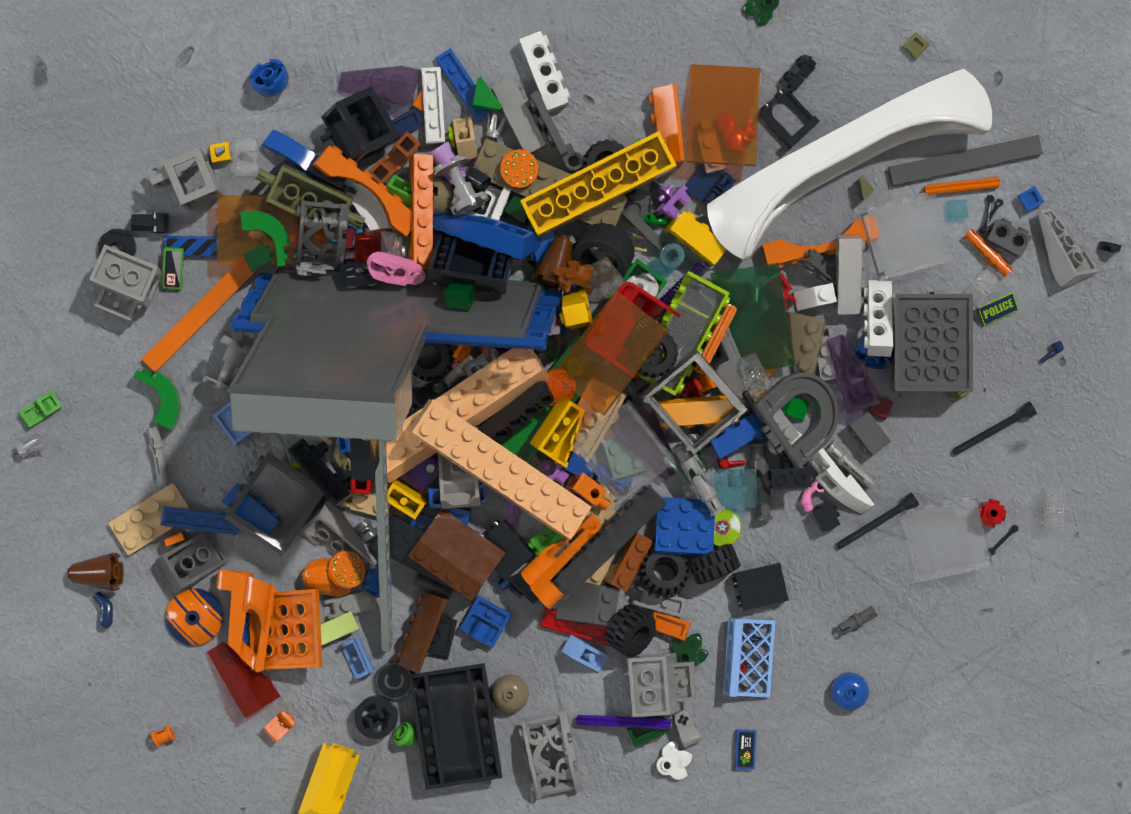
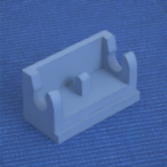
M360 635L340 644L355 679L375 671Z

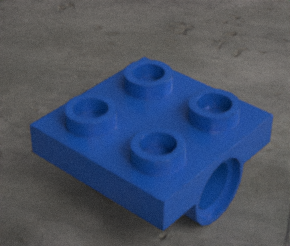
M478 595L460 630L493 648L512 614Z

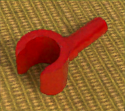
M727 457L717 460L721 469L745 465V460L729 462Z

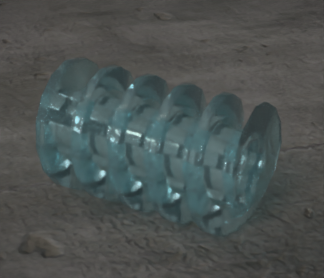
M675 243L664 246L659 255L661 265L669 270L678 268L685 257L683 248ZM671 252L676 257L673 261H670V257H667Z

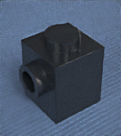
M822 502L815 506L816 509L812 512L821 532L841 525L837 518L840 514L836 505L832 506L831 503L826 504V502Z

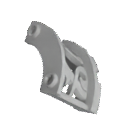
M566 710L559 712V715L526 722L525 720L521 721L522 728H519L521 740H525L533 781L530 782L532 793H536L538 799H542V796L573 789L576 792L583 791L581 774L574 752ZM561 723L552 728L550 731L547 728V726ZM543 727L545 731L544 736L539 731H536L538 734L536 739L530 736V729ZM554 736L555 740L559 737L562 738V744H555L552 737ZM548 741L556 750L567 752V755L559 759L555 770L547 767L539 760L541 751ZM530 744L537 745L533 755ZM561 763H566L568 769L562 768V773L559 772ZM535 766L542 771L538 776ZM551 776L555 778V784L541 786L540 781L542 778L548 780L547 784L551 781ZM559 779L569 780V781H564V782H560V783H559Z

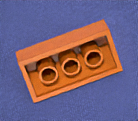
M670 84L653 88L652 94H649L650 106L654 105V113H651L652 125L656 124V132H660L676 165H683L685 158L677 85Z

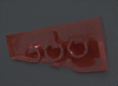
M224 641L207 651L245 718L280 697L272 681L261 672L257 673L251 670Z

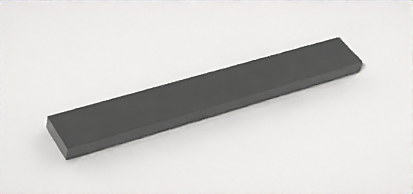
M1039 135L890 166L888 168L892 186L1036 156L1043 154Z

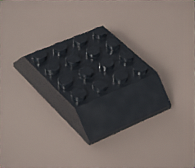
M439 231L428 268V282L437 286L450 285L451 282L474 284L475 292L486 291L494 295H505L514 258L508 254H500L488 247L483 248L476 243L465 242L459 237L448 236L444 232Z
M485 663L408 675L426 790L502 778L499 747Z

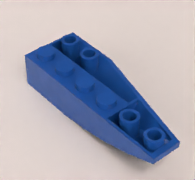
M453 214L433 216V230L442 231L448 236L459 237L465 242L476 243L483 248L488 247L500 254H508L514 259H523L540 248V242L534 232L500 220L468 214H461L460 216H454Z

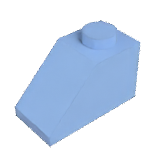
M570 635L562 649V652L598 672L609 656L573 635Z

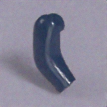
M99 591L93 596V599L101 609L99 623L102 628H109L113 623V604Z

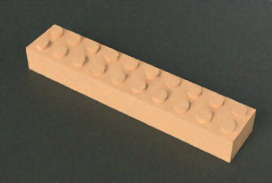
M512 348L435 399V401L473 427H476L506 407L533 384L545 381L550 377L533 349ZM422 409L405 419L396 441L386 442L387 481L389 483L437 453L408 433V430Z
M434 399L427 401L408 430L409 434L565 539H572L591 509L590 505Z

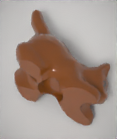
M571 260L568 262V268L559 267L553 269V274L559 276V290L563 288L568 293L571 285L575 284L582 286L588 292L593 291L592 286L588 284L592 280L594 268L591 265L581 266L580 262Z

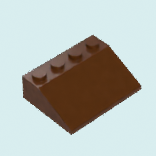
M442 509L408 557L472 601L506 552L447 510Z
M426 592L424 596H419L416 604L419 606L417 614L413 613L410 624L413 626L410 632L406 631L403 642L406 643L404 650L399 649L396 660L399 661L398 665L420 674L447 602L446 599Z

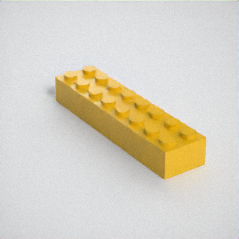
M658 131L520 200V204L537 237H540L676 169L677 165Z

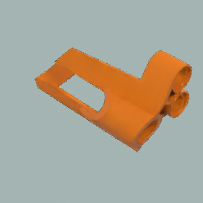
M593 513L583 520L575 534L581 528L584 531L558 557L554 555L570 539H564L546 547L521 571L522 577L530 585L533 593L548 609H551L563 596L551 579L600 529V521Z
M218 569L216 588L232 591L228 645L250 668L258 673L264 670L276 586L253 578L254 573ZM246 613L258 614L261 621L257 654L242 640Z

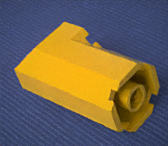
M324 741L298 814H340L361 754L357 753L354 755L355 750L336 743L328 746L329 742Z

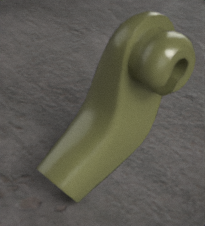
M336 438L333 457L342 471L347 468L351 471V461L345 453L340 454Z

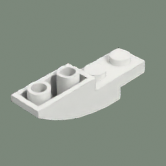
M823 448L808 460L819 473L816 477L817 481L842 504L861 514L875 505L851 474L845 477Z

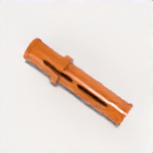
M973 228L964 236L989 261L988 264L990 266L993 265L1003 277H1006L1013 270L1001 257L1002 255L994 251Z

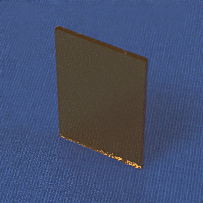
M691 64L687 162L756 166L760 68Z
M217 195V265H248L243 254L261 244H264L265 247L269 245L274 254L271 257L272 261L266 265H277L274 242L266 233L261 231L242 232L241 211H260L276 218L286 229L291 243L290 247H283L284 251L287 250L288 262H285V265H296V261L292 260L293 249L297 250L300 217L267 202L268 196ZM305 224L303 233L309 228ZM322 228L309 238L311 243L320 250L322 248Z
M615 291L553 375L588 402L591 407H594L605 416L667 334L668 330L633 304L628 298Z

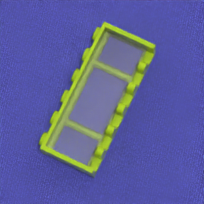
M690 271L686 272L669 304V307L681 314L680 318L666 310L657 329L669 333L674 338L675 344L677 343L678 356L675 365L696 348L702 354L703 349H701L704 341L706 343L709 341L712 332H710L712 325H717L721 318L719 314L721 308H726L730 301L728 291ZM650 342L642 356L643 360L651 365L660 363L664 358L662 345L658 342ZM692 363L661 389L673 396H676L677 393L680 394L685 386V383H683L686 376L689 377L694 369ZM634 371L640 378L651 384H654L662 377H646Z

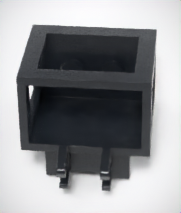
M372 86L336 102L321 116L326 125L324 129L326 134L319 137L321 142L324 143L332 139L335 146L343 152L341 155L346 159L351 158L356 163L386 150L401 136Z

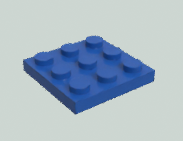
M662 497L667 504L657 512L655 553L701 556L713 551L715 515L710 516L711 512L707 505L701 499Z

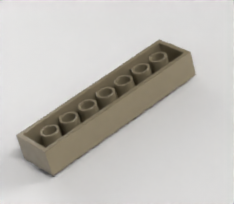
M487 138L474 165L475 168L491 178L490 184L501 189L504 187L509 188L511 193L523 198L572 175L537 160L539 170L535 181L524 188L511 187L502 178L500 166L504 156L513 151V149ZM620 196L575 220L589 226L596 223L617 226L627 198Z

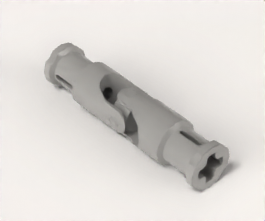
M682 445L673 449L672 453H675L681 462L680 466L694 487H697L699 498L710 510V516L712 517L726 509L717 498V492L713 486L706 481L707 476L695 456H692L689 451L687 452ZM692 468H696L701 472V474H697L692 479L690 476V470Z

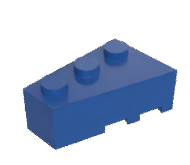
M752 411L739 417L737 422L726 427L709 443L716 456L721 459L730 455L736 449L749 445V442L753 439L763 438L766 434L762 432L760 424Z

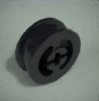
M373 695L364 699L355 711L357 729L361 734L371 739L386 737L394 730L398 722L397 707L389 698L382 695ZM376 704L377 708H373L369 714L374 715L377 712L379 717L383 719L386 717L383 707L389 711L390 722L385 729L377 730L376 727L380 726L384 720L379 719L376 722L374 717L370 715L367 717L370 727L365 724L363 713L368 705Z

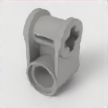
M685 709L675 712L673 718L684 748L702 741L690 713ZM682 714L684 717H687L685 718V723H682V721H677L680 719L679 716Z

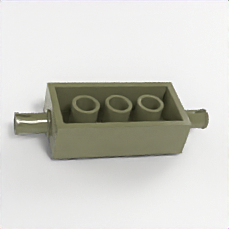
M286 164L282 165L276 176L260 168L255 178L271 186L270 193L266 199L267 202L296 216L297 206H301L302 201L349 204L350 207L354 199L353 196ZM308 207V218L314 217L313 211L318 214V220L322 218L320 208ZM325 209L326 215L340 211L335 209ZM349 209L347 223L361 229L365 218L350 212ZM332 227L330 231H336V228Z

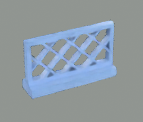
M728 617L723 681L724 695L731 697H770L775 620ZM743 623H749L753 628L747 636L743 632ZM764 624H769V632L763 636L758 629ZM757 632L761 640L754 646L749 638ZM747 641L752 649L744 654L741 651V647ZM763 642L768 646V650L764 655L757 649ZM755 651L760 659L752 664L748 657ZM746 661L750 668L743 674L740 670V665ZM763 661L766 664V671L760 674L756 667ZM754 671L758 678L751 684L746 677ZM744 679L749 687L744 692H738L739 683ZM761 680L765 684L764 693L758 692L755 689V686Z

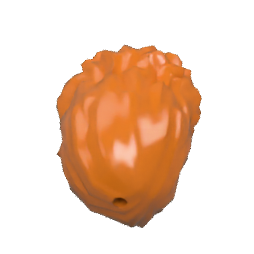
M323 557L322 559L312 560L306 565L301 577L309 590L319 589V594L330 595L336 598L343 595L346 596L351 592V589L346 590L336 586L329 578L327 569L331 558L326 559Z

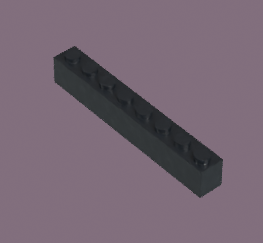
M650 485L642 486L636 492L637 496L633 500L629 499L622 506L624 509L620 513H614L609 518V523L605 527L601 526L595 534L596 536L591 541L589 540L581 547L582 549L577 554L575 553L568 563L551 579L552 583L563 594L562 598L552 607L555 611L667 504Z

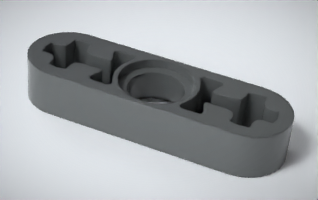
M629 206L622 212L659 251L667 245Z

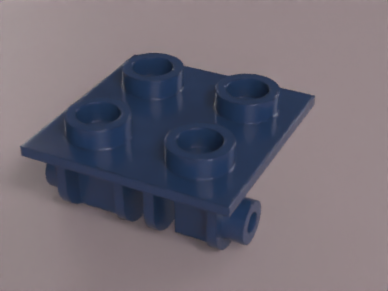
M701 164L685 186L688 193L707 206V204L731 189L736 180L724 171L705 174L703 164Z

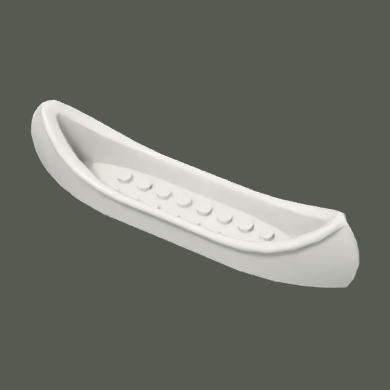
M961 69L917 87L787 155L707 204L708 219L713 234L726 250L743 260H748L752 258L765 231L788 206L811 190L891 148L928 136L986 134L992 126V108L985 89L972 74L965 69Z

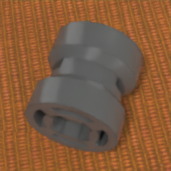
M369 517L353 527L356 533L360 534L361 540L364 543L377 535V529L373 528Z

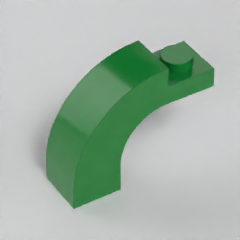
M241 211L242 232L261 231L266 233L275 245L277 267H285V262H288L287 250L284 251L283 247H290L291 243L284 226L267 213Z
M143 369L142 372L136 370L133 377L151 385L160 395L161 407L154 422L174 430L181 413V399L176 386L161 372H157L155 377H152L153 373L146 369Z

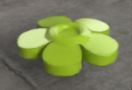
M448 126L449 136L445 137V140H450L452 147L456 148L455 133L452 127Z

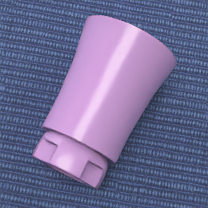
M449 141L428 154L433 155L435 166L440 164L446 165L451 162V158L455 157ZM459 168L463 177H465L466 174L462 170L463 168ZM449 174L443 175L450 185L454 184Z

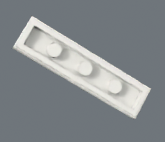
M440 67L421 68L426 144L445 143L441 69Z

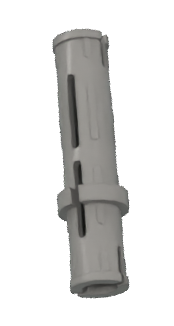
M159 426L147 428L150 439L149 449L152 450L158 485L171 483L163 449L165 446L161 440Z

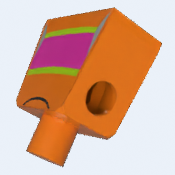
M585 473L573 475L565 488L590 505L591 508L598 506L605 511L610 505L611 501L604 497L606 490Z

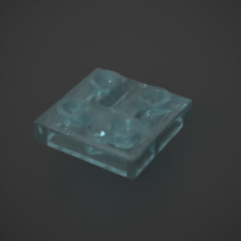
M717 469L718 499L722 506L726 508H757V469Z

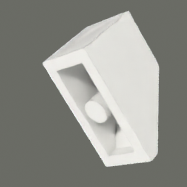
M833 283L793 292L797 311L837 302Z

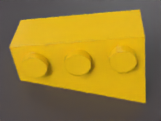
M690 211L679 212L662 231L666 234L670 232L677 238L678 243L681 245L682 243L691 249L692 253L709 265H715L726 251V248L710 232L711 228L705 223L700 224L695 220L696 216Z
M586 289L572 290L568 293L563 292V312L560 313L562 324L570 330L592 326L593 320Z
M561 395L530 441V444L567 468V460L570 451L573 450V441L576 433L578 434L585 410Z

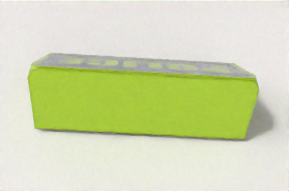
M1011 292L976 308L985 326L1018 311L1019 308L1015 296Z

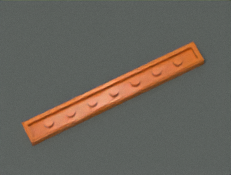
M242 257L142 360L156 373L260 268L252 272L244 257Z

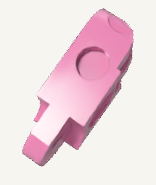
M375 252L367 259L369 272L376 280L406 286V284H420L425 280L426 274L424 269L413 260L384 252Z

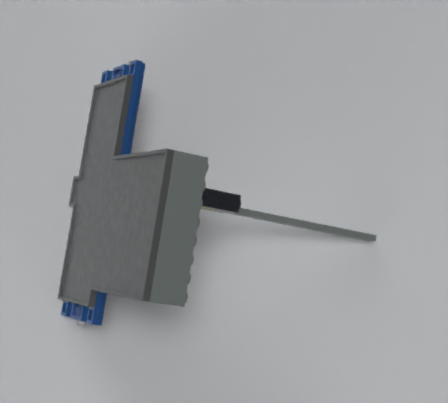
M278 267L274 274L259 273L255 280V288L257 289H250L246 297L241 299V313L234 315L231 320V327L236 332H255L260 334L230 385L233 430L242 433H280L281 435L297 434L303 437L313 435L323 438L341 437L342 439H350L351 479L361 482L372 481L375 474L382 651L389 652L393 643L386 442L397 440L412 405L411 373L425 343H442L447 345L546 350L548 335L560 334V327L555 326L556 309L561 308L562 290L543 289V282L509 280L505 295H494L486 291H474V304L470 310L447 308L446 301L444 300V290L449 285L437 286L428 282V273H425V280L416 285L406 284V286L383 281V283H377L375 286L358 285L355 288L344 287L336 270H325L326 274L313 273L312 276L297 274L296 268Z

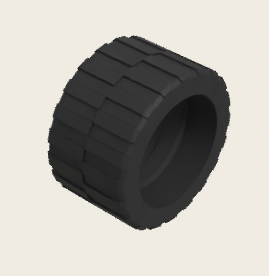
M596 223L587 227L582 232L573 249L572 260L580 262L581 266L588 264L594 268L592 280L588 283L589 285L609 288L616 286L625 277L634 259L635 247L633 246L632 239L621 228L612 224ZM597 247L608 251L614 256L617 263H605L593 256L589 248Z

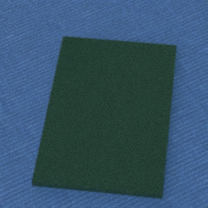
M779 263L711 273L712 283L728 291V297L730 298L728 304L737 308L728 328L746 371L752 372L796 365ZM714 292L715 301L720 295L716 292ZM721 308L720 315H722L725 308Z

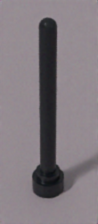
M743 391L742 396L761 428L764 427L766 424L752 405L755 402L749 391ZM784 451L778 454L780 457L779 465L782 469L794 467Z
M1030 401L1026 402L1020 408V411L953 448V454H960L1023 417L1031 418L1035 416L1037 412Z
M912 492L907 494L902 503L837 542V548L842 549L903 510L916 508L919 506V503Z

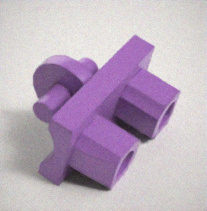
M684 184L675 189L671 185L667 188L661 186L658 189L660 196L657 199L660 202L664 199L665 201L657 208L656 212L659 215L664 214L669 219L675 218L679 210L673 204L677 201L683 207L691 200L685 192L687 187Z
M544 460L539 464L538 470L561 486L569 476V474L561 470L562 465L559 463L554 465L552 461Z

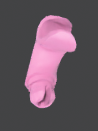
M817 480L812 483V487H808L803 492L800 504L804 507L805 512L813 510L811 495L816 491H825L824 487L821 489L817 488L819 483Z

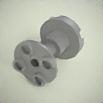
M457 155L450 159V163L446 165L440 164L434 168L435 177L449 174L455 185L453 192L458 202L451 207L454 216H460V211L463 210L469 213L484 205V200H489L486 192L475 193L471 183L465 182L459 168L466 165L470 159L466 156Z
M223 335L219 342L228 345L222 358L225 363L217 380L204 375L202 381L211 385L214 383L215 387L230 392L228 383L236 366L240 367L245 354H248L252 347Z

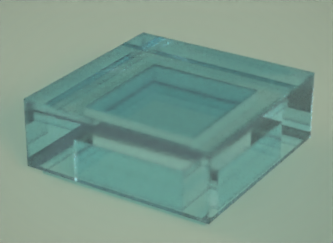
M966 199L946 202L949 221L969 218Z

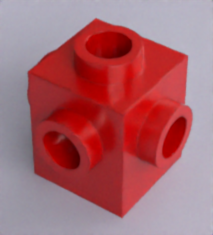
M989 499L988 502H982V505H979L977 516H979L980 521H984L985 526L995 527V524L1001 525V521H1005L1006 518L1005 506L1000 505L998 500ZM993 509L996 510L995 517L990 515V511Z

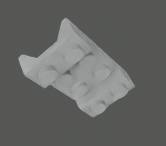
M438 453L442 509L481 506L479 480Z

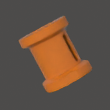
M170 725L156 732L151 731L152 739L157 748L160 747V744L167 741L176 740Z

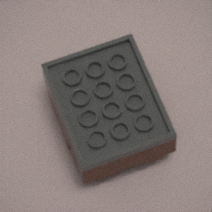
M926 292V294L892 295V392H972L973 294H934V292Z

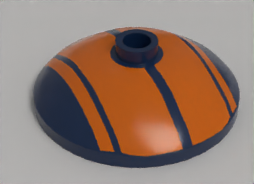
M199 588L186 589L176 594L169 602L165 615L166 625L170 634L182 644L189 646L203 645L211 641L219 633L223 623V610L218 599L210 592ZM191 614H194L196 616L195 621H191L189 619V616Z

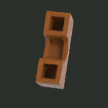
M406 131L394 144L392 150L368 171L373 176L372 179L377 183L381 182L386 185L393 175H396L409 161V158L421 149L422 145Z
M638 532L634 534L622 546L624 552L618 563L611 564L603 581L627 592L653 541Z

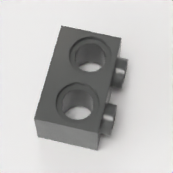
M1007 219L995 220L985 241L1016 258L1022 257L1032 236L1028 235L1029 232L1024 228L1018 227L1017 229L1011 226L1012 223ZM998 227L1003 228L1005 231V236L1002 238L996 234ZM1015 236L1021 238V246L1014 245L1013 238Z

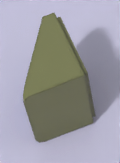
M861 176L858 179L863 201L874 191V188Z

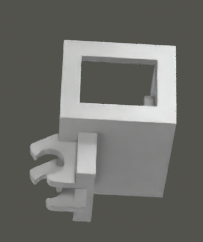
M199 147L169 160H165L160 155H157L155 159L161 163L160 169L154 171L150 167L147 168L151 184L159 189L172 183L180 205L188 211L224 196L207 154ZM198 166L206 186L195 188L189 193L181 172Z
M104 244L89 278V281L96 288L101 289L94 306L106 313H112L123 320L131 322L138 305L149 308L163 273L156 265ZM154 278H156V279H155V282H154V284H153V286H152V289H151V291H150V293H149V295H148V292H149V290H150V288H151V285H152V283H153V281H154Z
M676 652L640 654L628 658L633 717L671 715L681 710L680 702L697 700L696 692H698V687H695L694 673L697 672V668H694V661L677 662Z

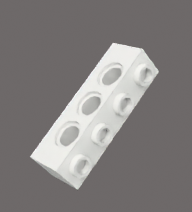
M541 31L519 39L540 96L548 112L569 105L568 99H571L568 89H563L561 84L564 79L561 71H556L554 66L557 61L554 53H549L547 46L550 43L547 36L542 35ZM541 49L544 51V56L536 58L533 54L534 51ZM543 67H549L551 73L548 76H544L540 70ZM549 85H556L558 91L554 94L549 93L547 90Z
M869 280L867 288L863 290V297L867 299V304H864L863 314L867 315V320H864V332H867V336L864 337V348H867V356L891 357L893 349L892 281Z

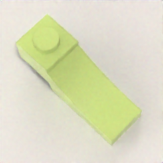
M351 611L321 624L322 645L359 629ZM304 643L300 645V650L303 654L306 651Z

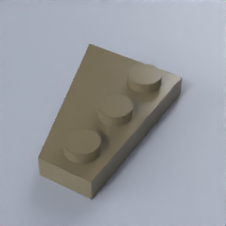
M788 312L794 370L797 373L815 375L826 319Z

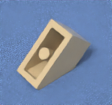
M471 116L453 119L458 155L469 157V159L478 158Z

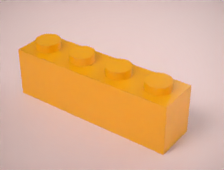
M725 395L658 400L659 404L679 426L684 425L685 428L695 427V424L713 426L714 423L735 407ZM660 422L661 427L669 428L666 422L663 424Z

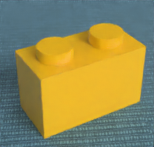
M397 479L394 480L388 490V503L413 519L417 518L428 500Z

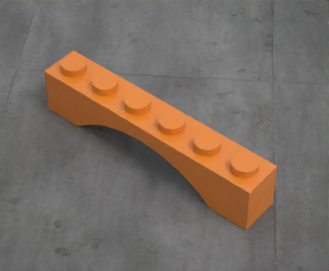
M327 146L313 166L327 177L346 178L367 188L381 204L388 225L402 237H406L412 230V207L409 206L407 208L402 204L403 200L395 194L392 196L387 192L388 188L381 182L377 184L373 181V176L366 170L362 172L358 169V164L354 160L343 157L341 155L343 152L339 148Z
M414 154L409 158V179L412 193V230L409 259L421 265L425 273H428L433 255V155Z
M874 215L855 220L848 230L842 234L860 235L862 240H865V246L875 244V240L880 238ZM780 239L764 243L761 247L766 267H772V270L782 268L783 263L790 262L791 265L801 263L802 261L799 260V257L806 258V252L809 249H815L819 254L826 252L827 255L836 254V239L816 246H799Z

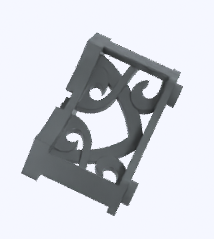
M302 201L301 206H297V217H300L298 246L297 250L293 249L292 260L296 261V265H300V262L319 265L329 264L334 266V270H338V265L343 264L346 239H342V234H346L349 204ZM308 207L320 208L322 218L318 220L319 217L315 211H313L314 217L308 218ZM325 209H335L340 211L326 215ZM305 224L309 228L303 233ZM323 227L326 236L335 241L325 244L320 250L311 243L309 238ZM332 227L336 228V231L332 232L330 230Z

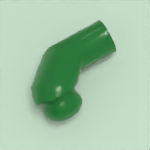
M647 213L644 216V220L653 226H667L670 223V219L664 214H661V217L651 213Z

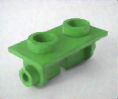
M546 527L544 529L546 534L538 533L530 539L528 545L538 555L546 547L561 541L564 537Z

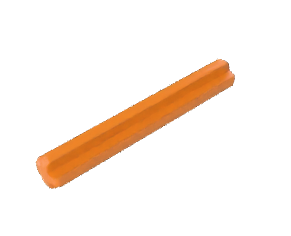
M999 177L929 184L924 186L925 195L998 188L1000 187Z
M728 304L724 309L702 352L703 357L709 364L737 311V308L731 304ZM696 364L694 370L699 374H705L702 368Z

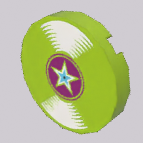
M724 509L715 515L714 544L722 546L734 543L741 533V521L732 510Z

